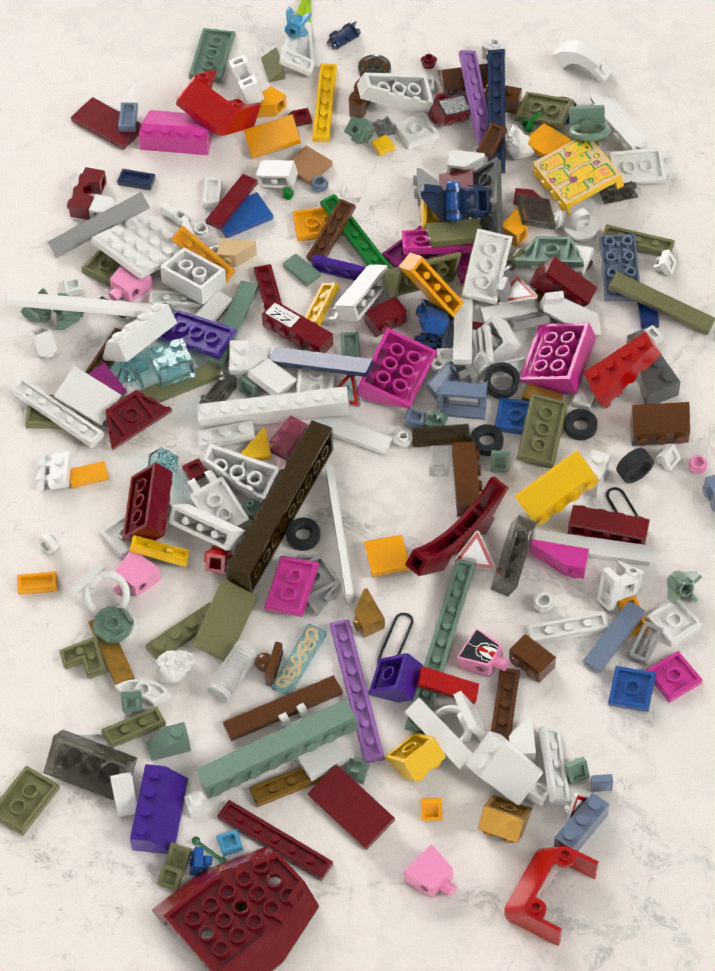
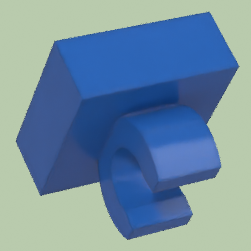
M195 846L189 862V875L196 876L201 869H208L209 865H212L213 857L209 855L203 856V847Z

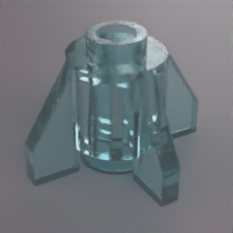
M133 357L127 362L120 361L121 368L116 377L121 384H124L126 381L136 382L141 389L144 388L141 373L148 369V364L137 357Z

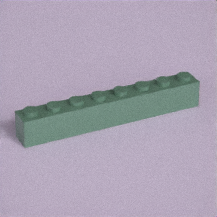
M344 699L195 770L210 799L221 795L231 788L238 787L250 779H255L269 770H274L288 761H293L307 752H312L326 743H331L345 734H350L358 729L359 725L349 703Z

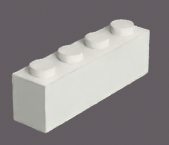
M368 265L335 304L340 320L359 321L386 288L383 285L385 271L388 270L387 265Z
M189 504L173 505L169 524L226 551L235 550L236 545L243 540L245 530Z

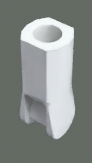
M165 203L160 209L161 214L173 220L180 227L182 222L192 221L188 213L180 211L168 203Z

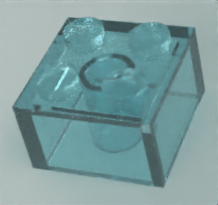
M183 338L147 348L151 366L160 387L196 376L192 358Z

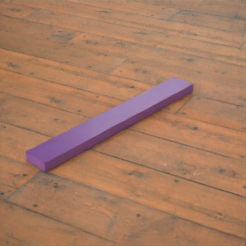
M346 619L329 623L349 705L359 725L356 732L363 760L369 763L384 761L385 756L350 621Z

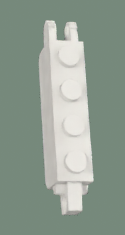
M597 93L590 96L592 101L590 105H604L605 124L611 129L609 136L614 143L618 144L622 151L647 149V136L612 98L603 99Z

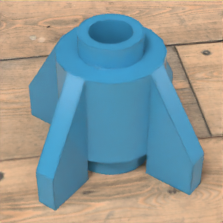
M290 6L287 7V24L282 29L292 38L306 37L309 32L304 26L311 18V12L302 17L299 14L294 15Z

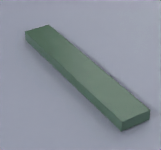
M241 280L222 322L224 325L236 328L238 333L233 340L237 339L257 293L258 284ZM230 344L220 359L208 355L206 359L207 364L225 367L230 355Z

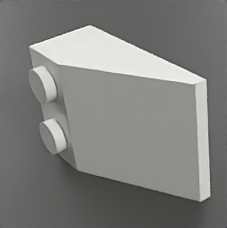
M491 731L487 733L465 764L480 778L517 805L521 804L543 774L539 767L501 734Z

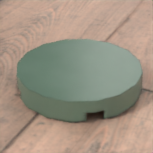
M115 606L101 609L95 615L93 621L95 635L100 641L107 644H116L124 641L130 635L133 627L130 613L124 608H115Z

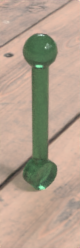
M195 836L192 838L193 845L203 847L205 851L219 860V864L227 862L225 857H220L204 845L199 837Z

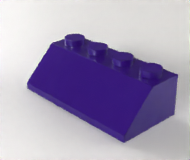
M145 764L130 835L133 851L168 854L170 844L177 841L184 796L186 795L188 785L187 777L166 766Z

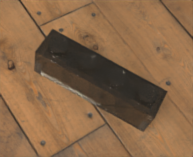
M518 515L510 524L491 590L509 597L517 588L536 522Z

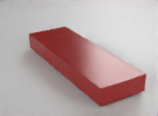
M424 666L420 669L417 687L455 698L454 694L461 691L473 704L476 703L479 690L478 683Z

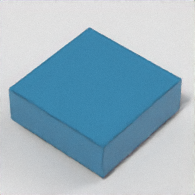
M237 829L217 835V841L223 857L243 851Z

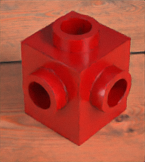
M212 545L205 552V571L225 574L227 571L226 563L229 558L232 559L233 557L231 555L232 550L226 551L216 545Z

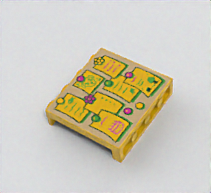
M574 139L532 163L534 167L532 172L536 180L540 179L544 190L548 189L552 200H556L561 211H565L568 216L571 215L570 207L614 184L619 189L624 186L621 173L594 141Z

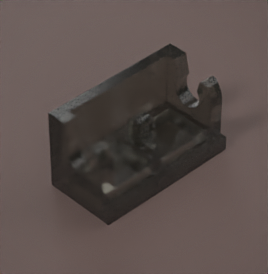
M221 371L217 382L206 395L202 394L199 404L227 401L237 388L236 376Z

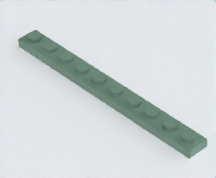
M458 558L456 560L424 667L444 673L475 571V562ZM417 687L412 704L420 698L433 710L437 693ZM408 716L405 730L425 734Z

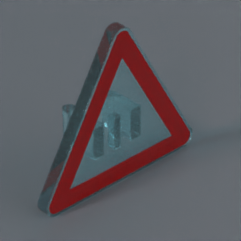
M347 375L335 388L347 386L350 406L360 407L356 376Z

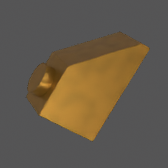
M367 588L363 589L354 612L355 620L353 625L357 632L360 631L363 637H367L385 629V618Z

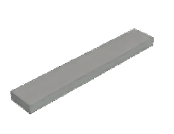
M142 192L53 238L48 241V244L55 257L58 258L90 241L93 236L150 209V206Z

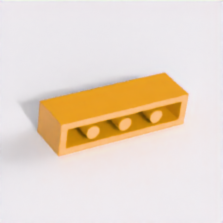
M409 253L400 264L399 268L434 305L445 311L447 315L453 317L464 304L422 256Z

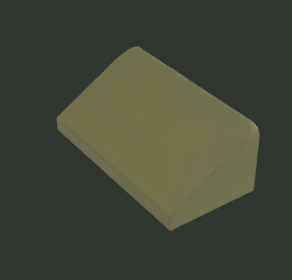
M274 48L261 57L268 82L285 79L284 67L279 64L280 55L278 49Z

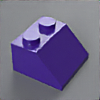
M408 653L379 659L368 694L397 703L413 700L420 669L423 664Z

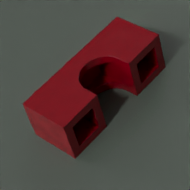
M85 167L83 173H80L78 184L74 186L73 195L67 202L70 217L90 219L89 208L94 200V196L90 194L102 195L107 183L105 170Z

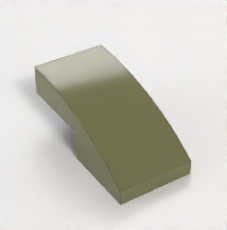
M175 842L170 844L166 862L162 865L157 885L175 891L179 889L193 848Z

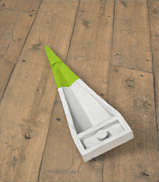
M301 0L296 14L303 17L311 12V0ZM311 18L304 26L309 32L306 37L292 38L287 35L279 64L309 77L314 66Z

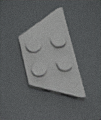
M322 553L297 555L296 559L318 562L319 564L307 602L316 617L339 590L341 581Z

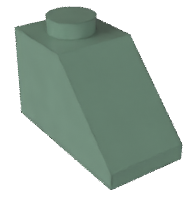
M185 722L162 728L146 742L151 761L191 751Z

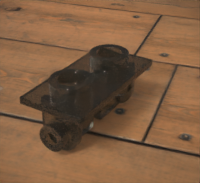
M629 181L623 183L624 186L619 189L613 185L599 191L603 203L609 204L638 198L635 190L637 189L636 182Z

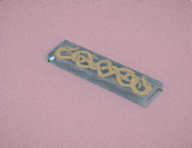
M308 624L273 682L272 690L284 695L294 691L327 635L326 630Z

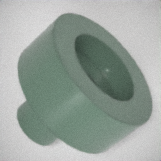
M253 499L246 500L241 506L250 520L260 510L259 502Z

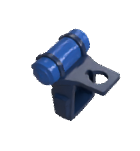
M457 181L445 183V214L448 221L457 222L461 220L463 215L483 217L489 213L488 188L475 184L461 187Z

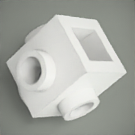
M493 34L482 45V59L488 61V50L505 49L506 56L507 40Z

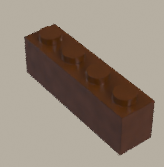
M475 442L452 443L457 516H462L477 499L479 492H482V480H478V476H481V465H477V460H480L479 449L475 447Z

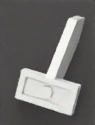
M563 291L544 294L539 304L540 312L546 313L560 323H590L595 335L601 336L598 313L565 299Z

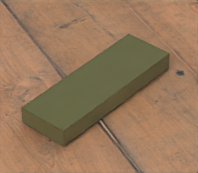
M156 706L103 728L101 733L109 748L112 749L166 726V721Z

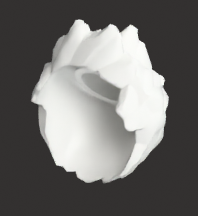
M512 124L511 131L506 132L508 139H505L508 145L506 147L509 150L508 153L513 155L514 160L532 156L535 151L528 145L530 138L528 135H524L517 125Z
M170 650L159 655L155 664L156 678L165 684L181 681L195 663L194 660H191L192 653H187L186 650Z

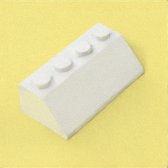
M155 303L151 305L147 312L138 315V319L126 324L121 332L113 334L112 338L106 342L103 359L106 361L127 362L177 324L169 304Z

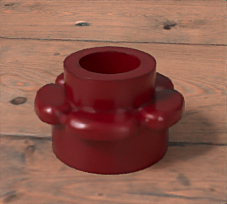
M432 54L422 56V66L425 69H433L437 58Z

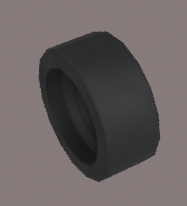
M498 362L491 365L486 371L484 383L488 381L487 393L496 399L512 397L517 392L520 382L517 369L506 362ZM496 372L508 373L513 380L512 386L507 390L496 389L491 384L492 375Z
M637 448L627 453L619 461L616 471L624 482L634 483L650 472L654 465V459L644 448Z

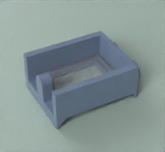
M442 379V385L437 388V408H440V412L447 414L448 417L485 420L488 381L478 384L444 381Z

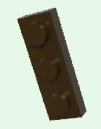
M469 424L412 428L413 447L470 442Z

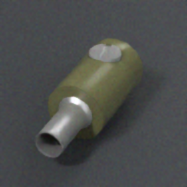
M518 247L508 257L504 275L509 270L513 271L518 267L515 266L514 260L516 257L520 258L524 253V248Z

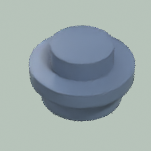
M316 176L311 182V188L315 192H324L328 188V181L323 176Z

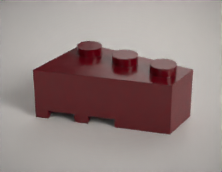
M555 256L536 269L528 284L544 293L563 291L565 299L582 307L590 303L597 289V286Z

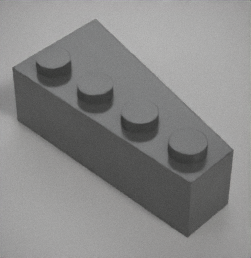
M642 329L627 335L626 344L644 333L645 330ZM662 355L636 377L641 395L644 398V404H659L679 395L681 381Z

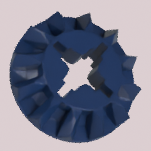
M421 332L420 335H415L414 338L415 341L423 345L429 340L427 347L436 351L442 345L441 338L437 337L436 334Z

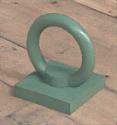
M604 105L569 107V138L571 141L574 139L582 141L605 140L609 136L611 129L605 124Z

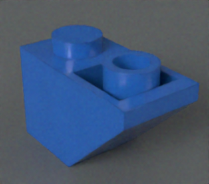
M423 299L416 308V315L422 331L443 336L449 323L447 313L428 300Z

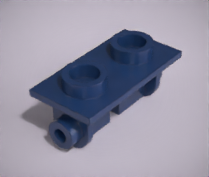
M357 21L351 24L347 23L341 30H335L330 33L326 44L331 43L333 49H339L348 43L345 38L349 42L358 38L361 31L359 28H355Z

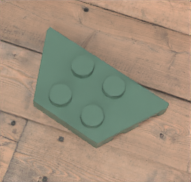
M536 236L531 241V244L525 247L524 253L520 258L516 257L514 260L515 266H541L555 256L569 267H584L583 258L580 257L579 250L575 246L572 237Z

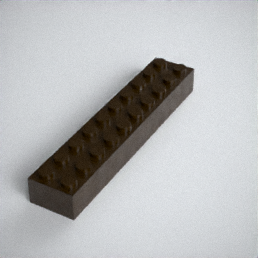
M311 420L309 426H305L302 438L295 443L294 452L287 457L284 469L279 471L276 483L271 485L268 497L262 500L260 510L254 514L250 528L245 530L242 542L236 545L234 556L232 559L229 558L226 563L227 580L251 593L255 590L285 537L288 524L295 519L334 450L332 427Z

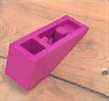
M530 539V554L564 576L584 579L589 549Z

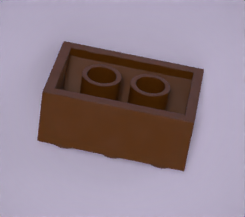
M488 63L479 64L483 88H487ZM461 67L437 70L442 91L447 90V94L456 93L457 89L460 88L466 91Z
M689 402L632 405L629 425L632 446L689 443Z

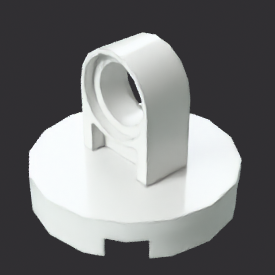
M581 208L566 218L563 232L565 237H572L573 240L580 241V243H587L596 238L599 223L585 208Z

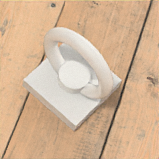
M104 559L99 561L71 588L75 594L83 591L84 603L95 615L101 608H98L93 603L91 590L104 578L115 580L122 589V599L115 608L121 607L125 609L130 599V589L127 581L117 572L105 570L109 564Z
M461 691L454 694L458 705H447L434 712L439 718L449 713L457 714L461 725L465 729L464 734L460 738L465 745L470 740L472 733L481 742L487 735L474 704Z

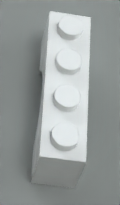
M245 55L229 61L248 105L260 103L261 100H264V96Z

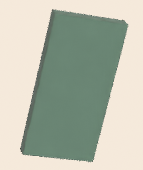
M203 28L189 72V79H192L196 74L215 70L217 72L214 82L222 83L235 40V31Z

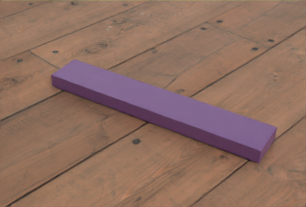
M460 50L458 54L476 143L479 145L488 129V107L476 51Z

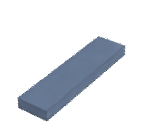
M628 601L584 658L583 664L601 673L646 614L645 610Z

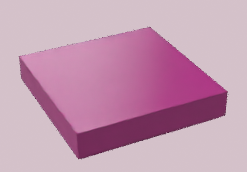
M679 651L646 669V671L656 672L655 686L669 703L703 682L702 678Z

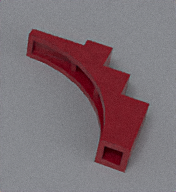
M495 476L491 477L468 510L443 534L423 546L414 548L405 566L418 576L444 571L452 556L459 554L475 531H479L481 535L487 534L495 520L493 515L509 487Z

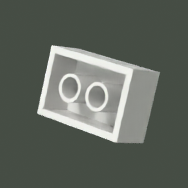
M182 248L160 266L162 283L202 305L217 290L220 291L226 286L225 269L186 248Z

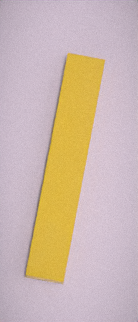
M320 64L312 142H330L337 64Z

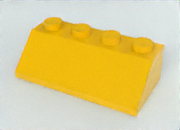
M576 450L514 497L538 527L541 524H545L554 514L563 511L566 505L578 500L581 494L594 488L600 480L579 451Z

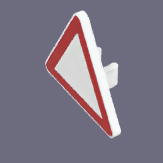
M515 276L510 283L511 294L508 302L503 303L499 298L498 304L537 299V294L519 276Z
M475 531L453 560V565H455L458 558L475 562V568L494 570L496 567L479 531Z
M575 793L571 797V806L564 805L565 812L568 813L565 824L588 796Z

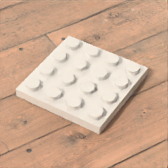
M144 212L91 238L93 245L139 279L160 270V266L182 249L171 240L174 236L173 233Z

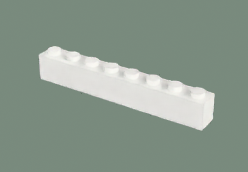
M347 386L197 404L198 421L201 430L253 420L255 426L350 414Z

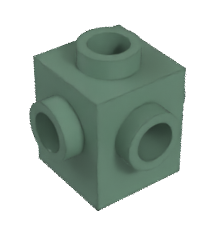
M351 117L344 132L351 136V140L355 143H368L373 136L375 128L365 118Z

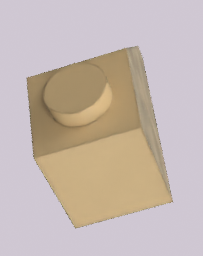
M221 238L217 255L231 267H237L257 255L256 241Z

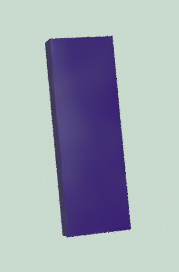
M315 254L312 257V267L321 273L355 281L365 270V266Z

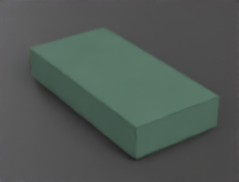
M297 254L283 262V267L307 287L320 278V272Z
M359 332L340 333L342 355L361 358Z

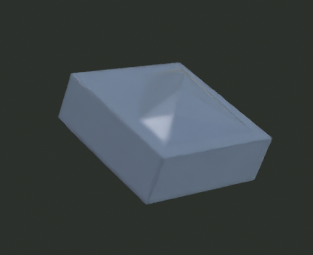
M411 408L407 409L403 425L423 427L426 412Z
M592 775L591 792L612 791L613 775Z

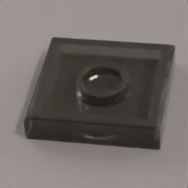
M517 194L515 198L522 225L551 230L556 227L549 199Z

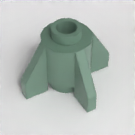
M42 288V289L37 293V294H47V295H48L47 291H46L44 288ZM24 307L20 311L24 317L42 323L48 321L52 313L51 309Z
M58 293V296H69L66 293ZM53 310V312H56V318L61 319L57 320L56 329L65 330L80 320V317H83L84 312Z
M678 570L672 572L667 578L668 600L674 604L682 596H689L696 603L698 599L693 594V582L696 584L702 576L697 571L682 572Z

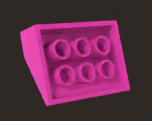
M149 110L139 132L140 149L208 155L213 132L187 113Z
M590 323L539 325L520 374V382L525 384L531 383L561 394L577 393L596 340V335Z
M387 328L372 357L374 365L368 377H362L356 390L357 395L370 402L410 409L437 351Z

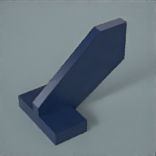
M418 185L420 198L442 222L448 221L445 214V191L442 189V186ZM469 215L461 217V220L469 219Z

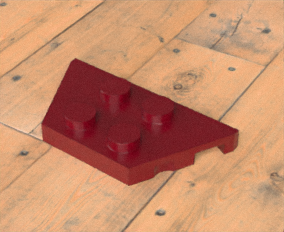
M135 390L107 408L105 413L111 449H116L170 414L172 408L158 403L157 400L145 396L144 393Z

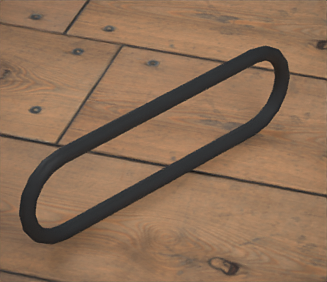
M613 487L607 491V500L615 513L619 512L611 501L609 493L613 490H618L624 496L635 516H639L622 489Z
M402 612L394 618L377 658V664L379 659H381L398 617L406 615L410 618L411 622L397 655L401 654L414 622L413 617L409 613Z

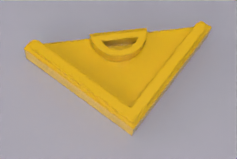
M262 428L255 436L256 439L252 440L242 451V455L259 461L271 459L266 429Z

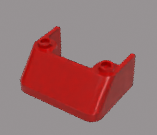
M215 70L194 75L177 96L176 105L219 136L229 135L254 127L261 106L259 102L246 105L240 99L228 101L212 89L217 72Z
M568 846L538 849L506 903L504 910L505 918L509 922L557 946L561 942L562 928L543 919L546 915L547 907L541 899L537 898L539 891L555 864L564 868L570 867L593 879L597 877L599 861Z

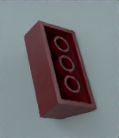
M156 462L131 476L122 540L125 542H132L133 535L154 541L165 536L173 472Z

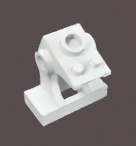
M619 560L617 561L616 573L609 567L602 569L597 601L608 611L616 609L617 601L635 595L641 588L644 572Z

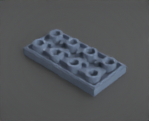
M635 234L599 235L604 300H632L609 289V285L617 272L640 282Z

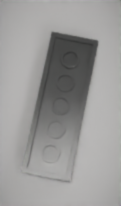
M496 157L474 171V184L483 185L485 188H488L489 213L483 217H471V219H478L482 230L503 234L501 160Z

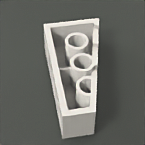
M364 73L357 83L360 98L417 113L423 111L427 113L434 104L426 74Z
M213 444L209 445L203 457L204 467L207 471L212 469L217 478L223 476L229 486L247 498L258 501L260 506L262 500L268 497L269 489L272 484L276 483L280 471L279 467Z

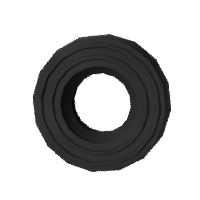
M572 410L564 419V430L572 439L584 441L593 437L597 431V418L589 410ZM577 420H584L588 426L585 429H577L573 424Z
M483 424L472 431L470 442H475V447L479 449L481 456H491L492 450L500 451L502 449L504 436L498 427ZM488 435L494 438V442L490 445H484L480 442V438Z
M306 517L292 520L286 529L287 542L292 548L300 551L314 548L321 537L318 524ZM300 529H307L311 534L307 539H299L296 536V532Z

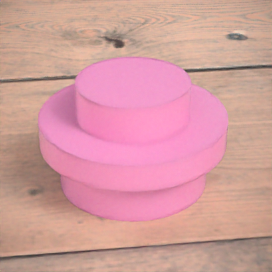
M700 455L693 456L688 462V468L693 473L701 474L707 469V461Z

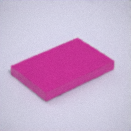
M281 556L264 609L266 611L303 617L319 568L318 562Z

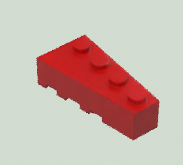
M645 331L584 371L583 374L597 400L607 409L611 405L610 402L616 396L619 397L623 393L622 390L629 383L632 384L636 380L637 375L641 371H645L662 354L655 341Z

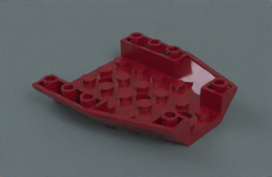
M264 847L201 871L154 907L152 912L165 926L168 924L209 971H274L285 961L319 909V904L305 881L278 852ZM277 877L281 881L278 885H271L269 880ZM238 904L247 905V909L243 912H238L235 909ZM205 930L213 932V936L208 939L203 938L201 934Z

